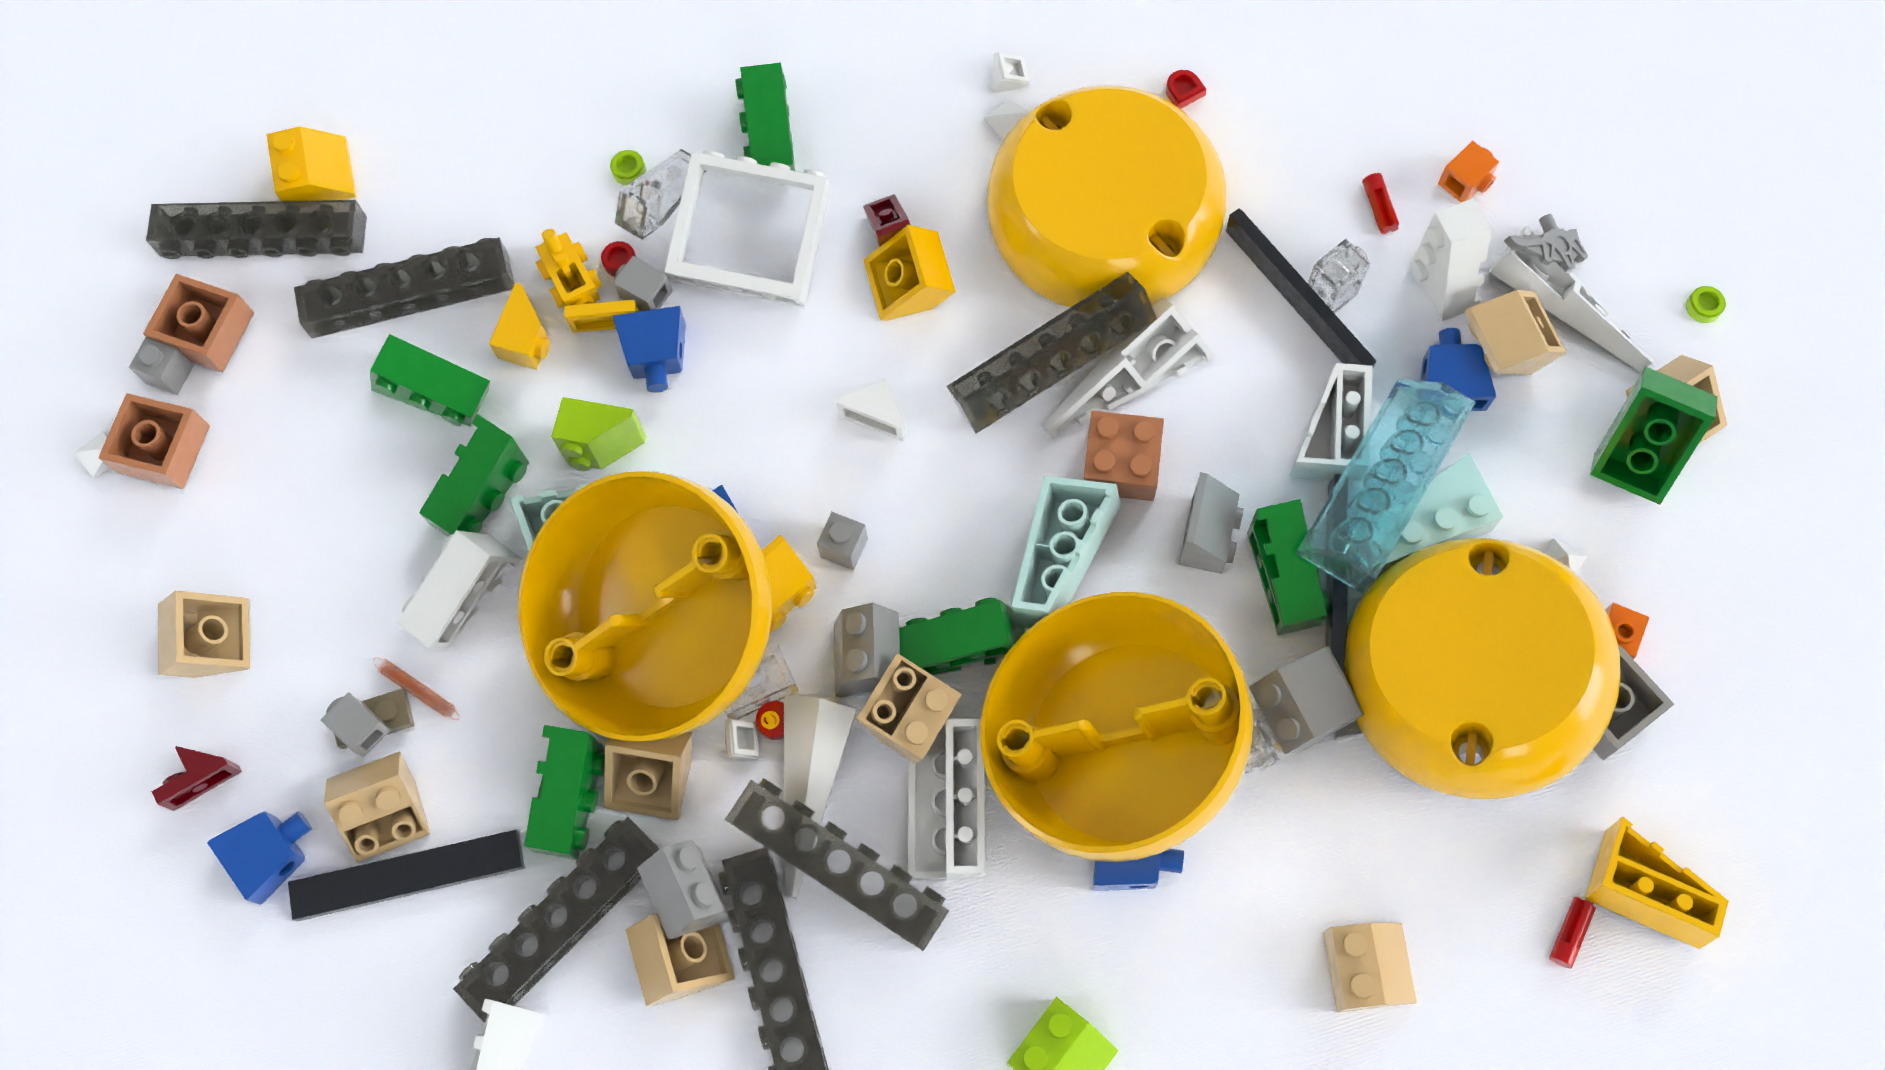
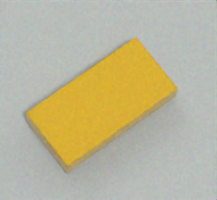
M635 300L564 306V316L573 333L616 329L613 315L640 312Z

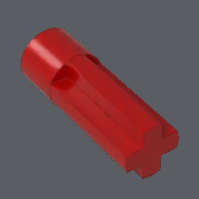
M1373 173L1366 176L1362 180V184L1380 233L1386 234L1389 231L1394 232L1398 230V225L1400 224L1382 174Z
M1573 897L1550 953L1549 960L1562 967L1572 969L1596 910L1592 902Z

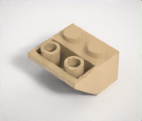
M1515 290L1472 306L1464 311L1469 320V330L1479 340L1485 352L1484 360L1495 374L1532 375L1566 354L1535 291Z
M896 653L856 720L881 743L909 761L917 763L925 757L962 694Z
M400 751L326 780L324 804L356 863L430 835L429 825L416 782Z

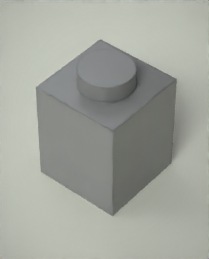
M632 256L627 264L622 265L618 269L613 282L619 298L622 300H635L638 309L641 311L660 309L673 292L667 274L635 256Z
M145 337L128 368L147 385L178 395L194 365L176 347Z
M831 511L817 542L820 558L854 570L868 540L866 525Z
M349 692L344 697L335 699L328 706L326 714L320 719L350 750L363 758L391 731L361 700Z

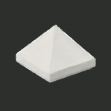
M1555 538L1551 540L1545 551V554L1570 568L1576 575L1587 557Z
M735 719L725 720V747L728 757L749 760L760 759L756 722Z

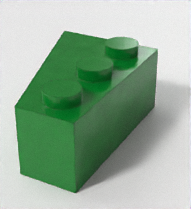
M781 62L740 67L741 78L735 79L738 100L744 99L745 112H740L739 117L742 133H748L749 146H743L744 156L756 160L757 164L770 166V163L776 162L785 164L791 168L790 170L795 171L792 134L789 122L790 114L786 97L787 85Z
M391 334L388 335L370 369L371 391L412 405L420 410L439 415L445 421L456 426L464 424L471 427L490 386V380Z
M478 414L472 422L477 429L467 446L459 444L454 453L460 458L449 476L442 473L419 512L430 526L447 537L454 534L456 530L479 533L482 529L483 521L491 511L494 512L501 506L505 493L513 483H517L523 478L529 461L511 435Z
M1301 499L1256 509L1247 531V536L1277 635L1321 626L1329 612V602L1326 593L1321 591L1318 567L1313 556Z
M984 598L976 601L975 606L964 610L961 608H949L941 611L940 616L927 620V618L922 617L908 620L905 623L906 626L899 628L900 655L933 676L961 671V666L983 660L984 666L996 664V656L1008 653L1025 633V629L1018 626L1011 607L996 598Z
M544 725L542 737L549 738L546 761L539 760L536 773L543 774L538 795L537 797H532L524 846L535 853L578 860L580 851L586 849L589 839V828H586L589 813H594L597 806L598 791L595 790L598 775L603 776L605 749L589 732Z

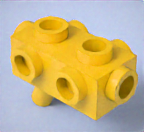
M554 229L544 230L541 234L544 242L535 246L541 258L535 264L544 281L552 279L555 287L549 289L558 308L569 305L591 304L600 300L601 298L597 290L603 286L593 268L588 271L586 270L583 262L587 261L588 258L580 242L572 243L567 232L557 235Z

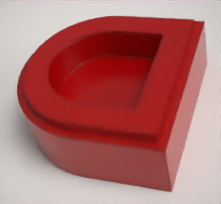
M1177 70L1167 79L1166 95L1171 103L1180 109L1206 96V87L1192 71Z

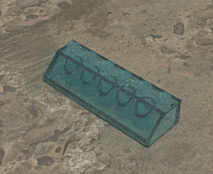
M1398 379L1297 549L1296 554L1359 593H1362L1378 577L1476 402L1445 383Z

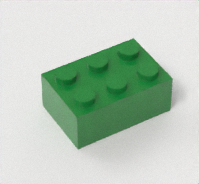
M1645 366L1594 453L1590 475L1661 505L1715 419L1718 396Z

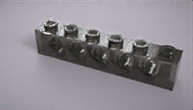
M356 200L151 204L146 241L160 257L166 259H179L181 256H197L203 259H211L214 256L246 258L248 255H265L276 258L281 257L283 254H299L305 257H313L316 254L348 256L351 253H363L367 216Z
M500 237L483 238L476 243L460 247L450 246L432 254L413 255L407 260L395 263H380L374 268L358 272L347 271L340 276L325 280H311L304 285L294 287L299 323L313 339L513 289L515 283L509 254ZM479 265L475 270L468 271L471 267ZM444 274L441 278L434 280L436 276ZM410 282L406 287L400 288L404 283ZM376 290L372 295L367 296L369 292ZM341 299L338 303L332 305L336 300Z
M1126 272L947 385L946 387L959 412L975 434L1157 320L1146 290L1129 272Z
M763 778L760 783L750 780L724 820L922 951L925 950L949 912V909L943 906L946 900L944 896L928 886L922 892L910 884L913 876L893 864L890 870L877 862L880 857L879 853L862 842L858 848L854 847L844 840L848 833L830 821L825 826H822L812 819L815 811L795 799L792 805L779 797L783 790L767 779ZM772 806L782 809L785 815L783 825L776 830L768 828L763 820L765 811ZM803 828H810L817 834V845L811 851L801 850L796 844V835ZM835 850L847 852L851 859L850 867L841 873L833 871L828 864L831 852ZM867 872H877L884 880L883 888L876 894H868L861 887V878ZM904 893L912 895L917 903L914 912L907 916L898 914L893 907L896 897Z
M629 817L623 822L618 820L613 823L604 833L606 839L595 849L589 848L581 854L575 862L577 867L567 877L561 876L556 879L547 889L546 893L548 896L537 906L533 904L524 910L517 919L519 924L509 934L503 933L498 936L488 947L490 953L479 963L476 961L470 964L459 975L460 982L453 990L484 1023L488 1013L482 1011L485 999L515 1006L642 880L637 867L660 850V848ZM616 852H624L625 862L623 866L617 870H609V858ZM588 880H595V893L590 898L582 899L580 896L582 884ZM559 908H565L567 910L566 922L562 926L554 928L551 924L553 913ZM536 936L538 940L536 952L531 956L525 957L522 952L523 943L529 937ZM506 965L509 971L508 978L502 985L496 986L493 981L494 972L499 966Z
M764 847L722 860L724 871L718 873L723 894L731 895L734 909L728 910L729 920L733 932H740L744 947L738 949L739 959L743 971L750 970L754 986L748 987L749 998L753 1010L760 1009L764 1025L758 1027L760 1041L764 1050H771L774 1065L768 1066V1070H829L771 851L768 847ZM754 885L762 887L763 894L758 903L753 905L744 903L743 895L748 887ZM761 923L771 924L773 928L771 938L765 943H756L753 939L754 929ZM772 961L781 962L783 966L782 976L775 982H766L763 977L764 967ZM780 1000H790L793 1005L792 1016L784 1022L776 1021L773 1016L775 1004ZM791 1039H800L804 1046L803 1055L797 1061L788 1062L783 1055L785 1044Z

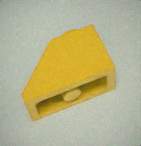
M515 283L489 345L498 359L537 370L540 360L545 359L548 354L550 341L523 286Z

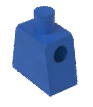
M680 306L613 315L626 363L634 379L646 378V388L649 392L659 393L668 389L667 375L680 373L683 370L686 322Z
M1446 328L1439 331V345L1429 346L1423 357L1418 411H1487L1496 398V392L1488 365L1484 360L1482 347L1479 344H1462L1461 332L1458 328Z
M265 811L210 839L207 844L244 899L261 905L304 862L305 855L296 844V841L312 830V826L299 811L283 823L278 817Z
M1168 849L1153 856L1130 861H1095L1092 890L1154 889L1158 885L1159 871L1182 874L1184 850Z

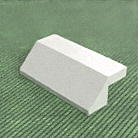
M947 719L946 726L942 727L923 760L917 763L908 760V881H943L985 875V773L980 739L981 719Z

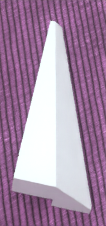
M1527 225L1517 236L1533 235L1534 231ZM1508 246L1493 262L1490 273L1516 290L1535 291L1544 309L1639 372H1642L1645 366L1648 367L1652 364L1653 359L1630 340L1631 335L1625 329L1620 331L1606 318L1609 312L1573 273L1565 272L1559 263L1552 262L1547 266L1540 262L1539 257L1524 250H1512Z
M1160 297L1041 426L1052 438L1058 436L1057 432L1075 423L1081 425L1089 421L1088 417L1091 416V410H1111L1156 388V383L1174 374L1180 376L1187 372V368L1201 361L1208 362L1212 360L1215 354L1201 336L1188 325L1174 305Z
M785 694L784 896L797 900L857 709L818 697Z
M485 999L482 1011L488 1013L482 1033L475 1036L473 1047L476 1048L470 1070H522L548 1015Z

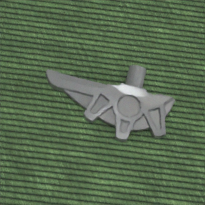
M1546 214L1539 219L1544 231L1543 234L1512 235L1504 240L1505 244L1512 250H1524L1539 257L1540 262L1548 266L1552 262L1559 263L1565 272L1575 268L1574 259L1583 262L1588 258V254L1580 242L1577 229H1569L1568 231L1564 230V228L1559 229L1552 214Z

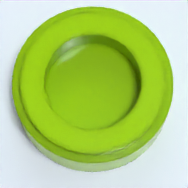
M633 150L618 152L610 163L614 179L622 185L630 186L637 184L644 178L646 173V166L642 156Z
M1712 286L1696 288L1686 300L1687 313L1691 318L1701 323L1715 321L1726 307L1724 295Z

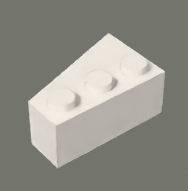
M1475 198L1435 212L1411 262V271L1414 278L1422 283L1441 321L1461 315L1468 308L1481 303L1479 296H1476L1477 286L1483 285L1484 275L1479 273V267L1481 262L1487 261L1491 226Z
M1335 364L1289 477L1332 480L1334 474L1348 475L1349 482H1363L1370 469L1373 366Z
M456 530L443 543V552L435 564L431 565L423 574L422 584L415 595L411 596L402 607L403 613L396 623L428 648H448L478 613L473 609L476 603L487 591L494 594L501 586L496 582L499 576L510 564L516 568L523 559L491 535Z

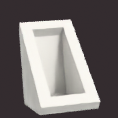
M887 379L838 397L836 405L840 417L904 442L906 437L905 421Z

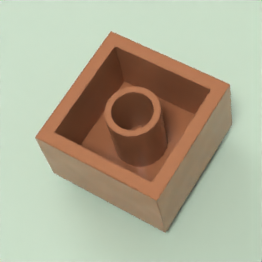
M175 274L143 335L176 347L190 362L223 373L254 312L236 293Z
M126 393L98 458L118 474L184 490L210 425L193 409Z
M1091 410L1083 480L1116 484L1119 498L1154 501L1158 486L1164 418Z

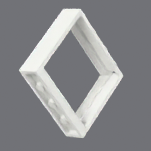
M704 150L703 154L692 152L664 273L672 281L805 307L832 188L828 178L824 177L822 172L813 169H804L802 173L792 171L789 166L776 162L770 163V166L757 164L756 160L745 156H737V159L734 160L723 158V154L713 150ZM704 170L813 191L793 283L683 262Z

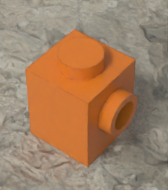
M1472 140L1445 166L1438 184L1459 202L1467 201L1478 191L1483 194L1491 187L1496 180L1493 174L1499 161L1494 158L1488 149L1481 147Z
M1613 602L1605 611L1615 631L1618 646L1621 645L1634 659L1637 656L1650 617Z

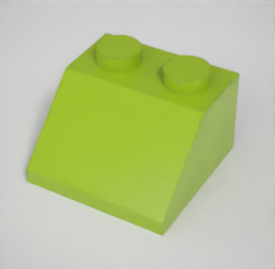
M562 397L551 438L570 467L581 471H588L590 468L603 469L645 443L646 435L633 409Z
M1056 996L1007 1061L1006 1065L1013 1070H1105L1119 1050L1087 1020Z

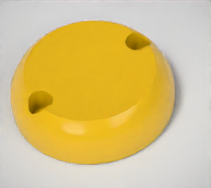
M1097 85L1082 87L1059 94L1040 104L1019 120L1007 134L993 161L987 187L989 226L994 243L1003 260L1021 281L1041 296L1063 306L1093 313L1134 311L1154 305L1160 297L1166 300L1194 280L1207 265L1216 249L1224 226L1226 214L1224 170L1218 153L1207 135L1192 118L1168 100L1153 93L1125 86Z
M650 471L623 472L606 476L589 483L561 503L546 520L535 537L526 558L518 596V619L521 640L532 672L543 691L558 709L577 724L599 735L623 741H656L676 737L700 728L727 710L744 692L758 669L768 642L772 619V591L764 555L755 535L738 512L715 492L700 484L672 474Z
M1493 538L1448 540L1427 546L1404 557L1380 575L1365 592L1355 609L1347 631L1344 662L1345 677L1364 713L1362 717L1355 720L1361 733L1372 748L1390 766L1405 777L1424 787L1447 795L1470 799L1509 798L1530 793L1554 783L1577 767L1599 743L1610 723L1618 700L1621 680L1620 653L1615 631L1600 600L1589 586L1570 568L1539 550L1516 542ZM1464 752H1466L1465 762L1459 757ZM1477 753L1480 755L1481 760L1475 764V754Z
M1110 592L1092 595L1073 601L1038 621L1019 638L1002 660L989 685L982 710L980 739L984 767L990 784L1000 802L1012 817L1034 837L1057 850L1079 858L1106 862L1138 860L1162 853L1192 837L1207 825L1228 802L1241 779L1251 748L1253 731L1252 705L1244 674L1235 655L1220 634L1194 611L1173 600L1153 594Z

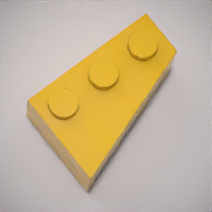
M1622 816L1605 830L1586 893V900L1698 949L1720 937L1729 900L1689 868L1685 867L1682 869L1662 853L1665 849L1655 841L1650 843L1632 829L1631 826L1633 824Z

